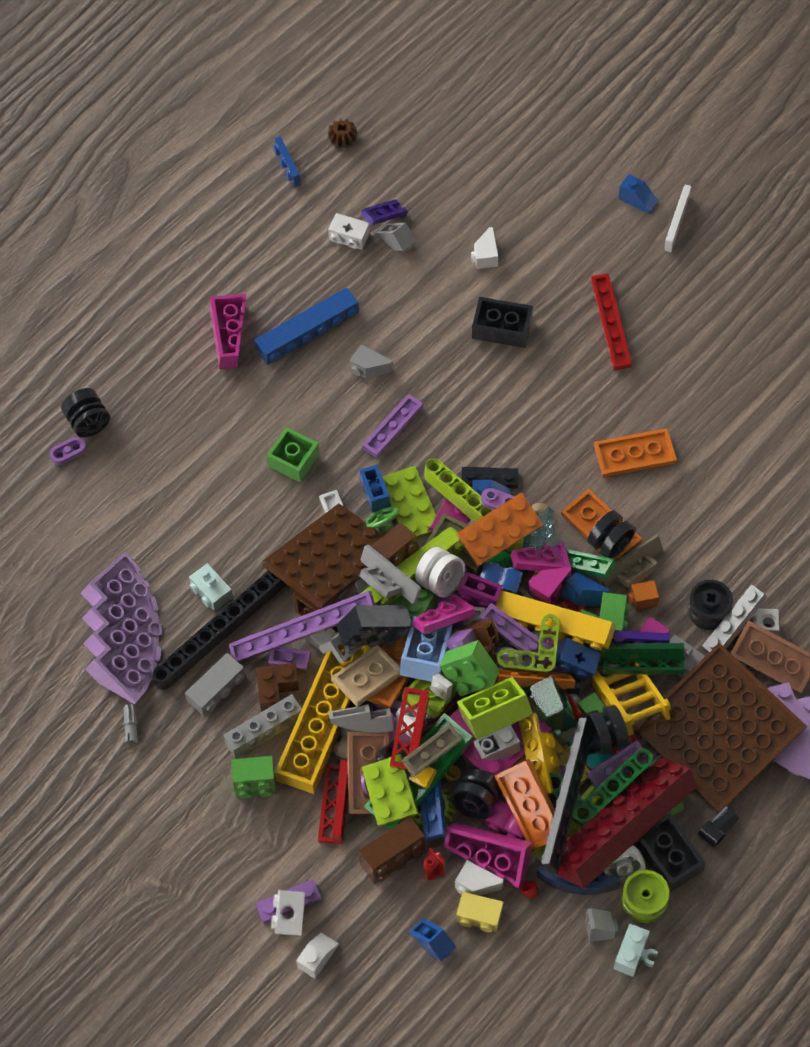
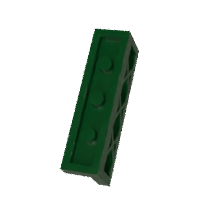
M610 643L609 649L603 648V674H684V643ZM608 663H617L618 666L608 667ZM631 663L638 664L637 667H630L629 665ZM652 663L659 664L657 667H650L649 665ZM680 663V667H670L669 665Z

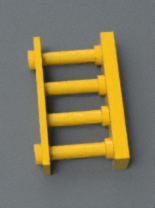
M631 663V667L638 666L637 663ZM596 670L595 675L591 676L592 687L604 705L607 707L614 704L618 707L624 719L628 736L633 734L632 725L636 721L659 712L662 713L666 720L670 719L669 710H671L668 699L662 697L647 674H613L608 677H602L598 670ZM635 675L638 679L615 690L609 688L610 684ZM641 687L646 690V693L627 701L617 700V697ZM652 699L655 703L654 706L632 715L626 713V709Z

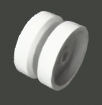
M431 548L424 554L417 566L416 581L420 586L431 590L437 596L448 597L460 586L465 574V563L461 558L450 554L443 548Z

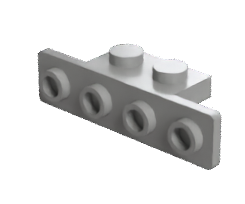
M366 545L361 556V562L368 568L361 570L360 577L385 598L401 594L412 604L416 603L421 587L370 545Z

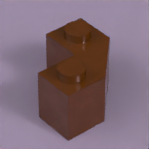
M487 618L472 621L464 630H474L477 640L480 641L491 659L497 664L498 654L495 653V645L499 643V633L493 619Z

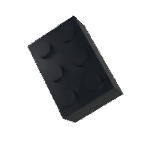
M479 297L472 324V339L526 348L533 319V306Z
M355 605L337 624L342 645L351 647L365 645L369 647L377 645L391 647L402 636L406 635V632L412 627L406 605Z
M670 813L664 816L635 842V845L654 872L660 874L665 879L670 892L704 872L705 861Z

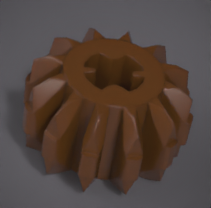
M341 118L338 122L334 120L333 124L329 125L328 138L332 144H336L337 148L340 145H343L345 148L347 144L352 146V142L356 141L357 129L353 122H349L348 118L345 121H342Z

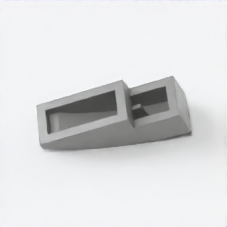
M369 705L329 712L330 723L342 728L361 732L394 731L390 708L370 712Z

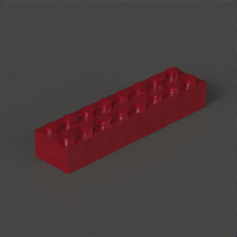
M663 757L657 760L654 765L642 773L638 779L566 841L559 872L556 876L585 888L697 788L691 769Z

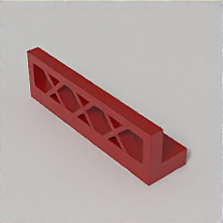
M408 687L404 689L390 767L405 769L407 774L411 773L405 765L395 762L396 755L404 751L408 756L421 746L430 699L429 691ZM408 693L420 695L419 702L412 707L407 701ZM412 712L416 717L415 722L407 726L403 720L404 716ZM408 731L412 739L409 743L403 745L400 741V736Z
M341 760L340 765L326 764L318 843L343 844L348 800L347 760ZM330 771H339V779L335 782L330 778ZM336 788L337 798L332 801L328 797V792ZM333 806L335 808V817L329 820L326 816V811ZM331 826L333 828L332 837H323L324 830Z

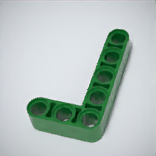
M647 749L638 750L587 798L583 800L578 794L572 817L573 821L580 825L590 821L652 763L653 757L651 752ZM639 754L646 756V764L638 762L637 756ZM623 768H629L632 771L631 778L623 776ZM553 773L550 774V778L559 781V788L553 789V793L550 795L556 801L559 798L561 781L564 778L560 774ZM608 782L616 783V792H611L607 788ZM595 795L600 796L603 801L602 805H595L592 802V797ZM584 809L588 815L587 819L582 820L578 818L577 811Z

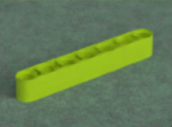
M433 458L426 462L425 480L473 522L493 511L484 507L481 503V496L440 460ZM524 538L506 550L512 553V550L523 548Z
M452 527L447 528L396 567L417 584L415 575L417 566L427 551L434 547H440L450 554L456 555L464 548L456 535L458 531ZM372 586L362 592L371 591L375 605H389L401 596V594L385 598Z

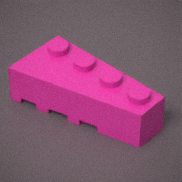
M246 294L210 297V315L219 370L238 368Z
M456 822L447 827L444 848L466 860L469 859L478 864L477 866L483 869H488L495 873L496 876L508 880L517 888L526 882L532 842Z

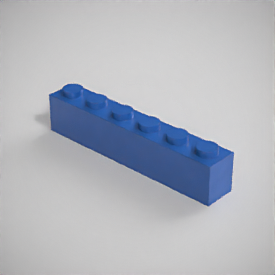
M346 287L254 339L255 348L267 365L275 362L283 355L293 352L297 347L309 343L311 339L318 335H323L332 327L339 326L346 319L356 316L359 313V302Z

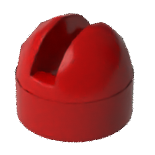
M531 880L522 885L521 892L527 899H534L539 894V888L535 881Z

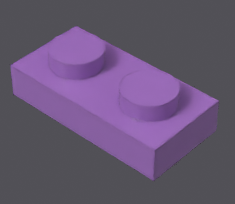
M287 647L273 649L270 652L268 666L296 663L297 671L307 672L311 651Z

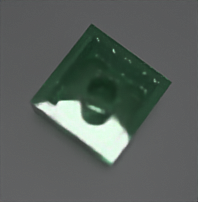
M552 676L530 686L532 692L530 698L533 704L538 707L539 711L536 713L541 723L545 722L556 735L578 725L566 692Z

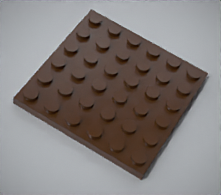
M720 643L664 697V699H668L671 706L669 720H666L662 713L659 712L640 720L633 727L664 758L689 767L697 784L696 790L719 813L725 807H728L807 728L789 708Z

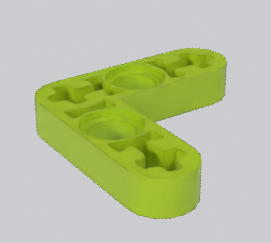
M547 614L542 619L538 653L503 649L497 655L498 664L503 668L543 673L552 671L556 663L560 626L558 617L554 614ZM549 618H552L553 622L556 623L551 629V633L555 632V636L552 634L543 635V631L548 632V625L545 624V621H548ZM545 638H551L554 641V646L551 649H546L543 646L542 642ZM508 653V657L515 658V654H519L517 666L513 665L514 661H508L507 664H504L500 656ZM527 655L531 657L532 663L530 666L525 667L520 663L522 656ZM535 656L539 657L537 661H544L545 658H548V661L552 662V665H549L547 669L542 664H537V668H533Z

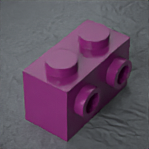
M465 572L457 595L472 606L485 607L487 609L491 603L496 605L503 585Z

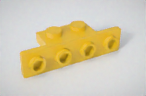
M533 713V715L528 716L525 720L519 721L526 759H530L548 795L553 793L550 774L561 773L560 760L557 756L556 741L553 733H541L537 714Z

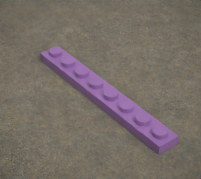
M366 591L229 644L232 658L239 663L337 626L340 620L355 605H375L372 592Z

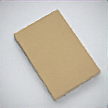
M377 645L333 675L331 681L358 707L402 675H399L400 666Z

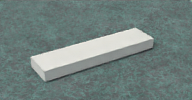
M689 185L683 187L665 241V251H672L690 198L691 186Z

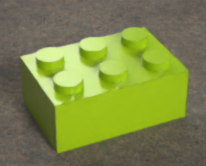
M513 677L457 701L463 721L477 740L533 715L525 692Z

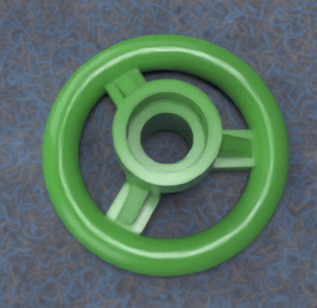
M391 506L373 513L365 520L366 526L373 529L378 528L380 532L390 530L394 526L392 520L398 516L399 509Z

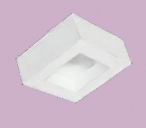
M437 673L432 677L431 690L436 696L441 697L445 701L451 697L453 684Z

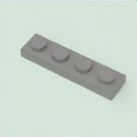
M751 584L702 647L710 652L720 643L727 649L768 596Z

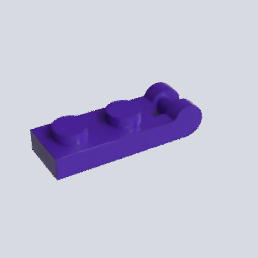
M396 199L365 208L361 212V215L371 225L398 217L403 219L408 214V211L401 207Z
M616 631L613 635L612 643H669L670 633Z

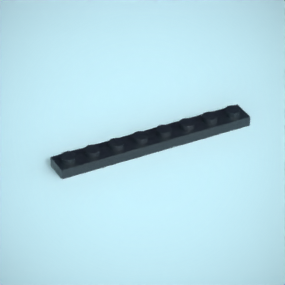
M579 718L578 725L575 728L573 744L570 746L569 760L565 766L564 779L561 781L559 798L556 800L555 814L552 817L550 833L547 836V845L542 855V865L550 874H558L595 730L587 718Z

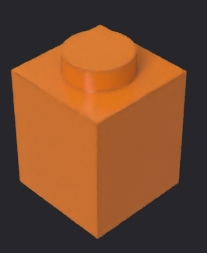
M654 580L631 585L628 599L629 603L633 604L635 610L658 606L659 595Z

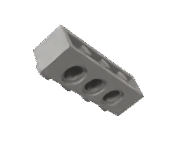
M291 694L223 735L225 745L233 757L238 759L295 725L302 708Z

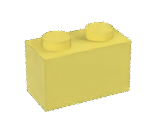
M462 892L456 914V922H459L464 927H479L484 932H497L503 910V902Z

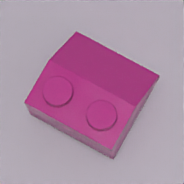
M562 567L540 571L537 576L534 575L530 579L528 593L537 601L556 605L561 598L566 580L571 577V568Z

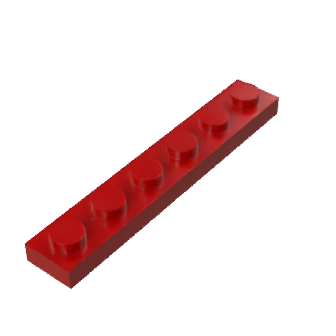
M609 273L591 276V284L613 371L632 368Z

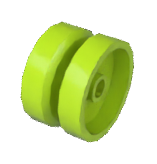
M651 870L636 871L628 877L624 884L621 903L623 910L629 918L640 923H650L662 917L667 908L670 892L665 879L660 874Z

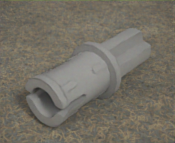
M127 704L123 708L124 723L122 725L125 728V743L133 745L134 742L135 744L138 743L137 726L139 724L136 721L135 706Z

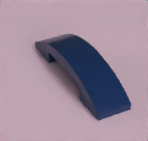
M537 866L536 877L547 885L567 893L598 895L619 889L620 877L600 875L599 882H590L585 888H582L556 876V874H550L544 866Z

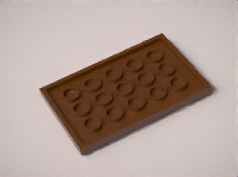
M338 503L264 559L262 566L318 608L322 609L361 579V570L368 568L361 562L364 547L366 545L372 547L384 535L376 529L367 527L365 521Z

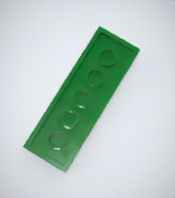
M445 713L422 738L421 745L448 724L454 727L463 740L429 766V768H434L437 773L428 789L409 780L416 807L475 740L472 735ZM369 800L364 807L375 816L371 800ZM405 819L400 820V821H397V822H394V823H391V824H388V825H385V826H386L387 828H389V829H392L393 827H395L396 825H398L399 823H401V822L404 821Z

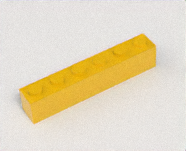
M502 590L496 603L497 608L524 628H535L534 630L540 633L541 621L544 616L554 614L560 622L559 639L566 637L582 645L587 643L596 650H602V648L609 649L616 628L611 621ZM552 618L545 621V624L548 625V632L551 633L552 626L556 625V623L553 622Z

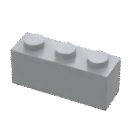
M226 653L185 692L187 702L203 716L207 712L213 711L217 703L221 699L226 698L235 685L242 683L246 676L244 667Z

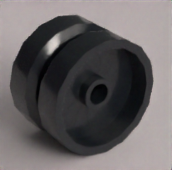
M612 510L605 514L593 527L587 542L596 550L601 548L600 553L604 557L614 559L629 545L636 533V528L628 521L623 522V517L615 510Z
M714 579L697 583L692 588L687 607L688 616L692 623L705 630H715L730 612L733 605V595L729 587Z
M613 704L602 708V713L595 710L585 714V718L595 728L591 743L598 755L611 752L612 746L616 750L628 747L629 736L622 714L616 705Z
M468 768L462 771L450 799L453 806L463 815L481 820L487 819L492 815L502 791L492 774L482 769Z

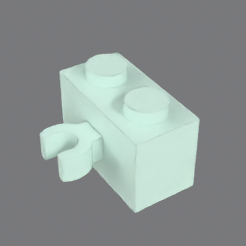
M208 563L189 576L190 589L194 594H199L202 597L201 600L207 608L211 607L214 611H217L233 598L231 588Z
M629 924L615 960L614 970L634 977L640 960H643L644 964L648 967H653L654 962L650 961L648 956L653 955L657 957L658 951L655 949H644L649 936L648 930Z

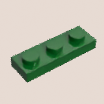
M566 549L572 568L571 571L608 579L617 564L613 558Z

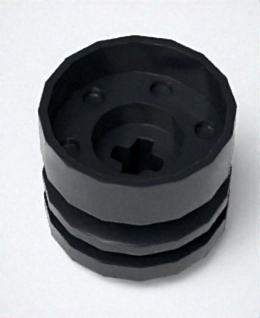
M83 388L73 392L63 401L61 406L65 418L70 422L75 434L81 438H87L99 433L108 425L111 418L96 391L92 388Z

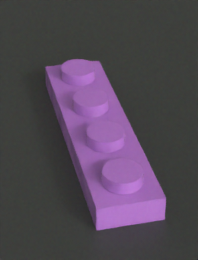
M408 394L363 443L362 449L378 458L423 408V403Z
M492 603L479 617V620L492 618L499 636L519 651L538 653L539 638ZM542 642L543 646H544L546 649H551V648H552V647H550L549 645H547L545 642ZM535 656L537 664L545 665L548 661V658H545L544 661H537L539 657Z

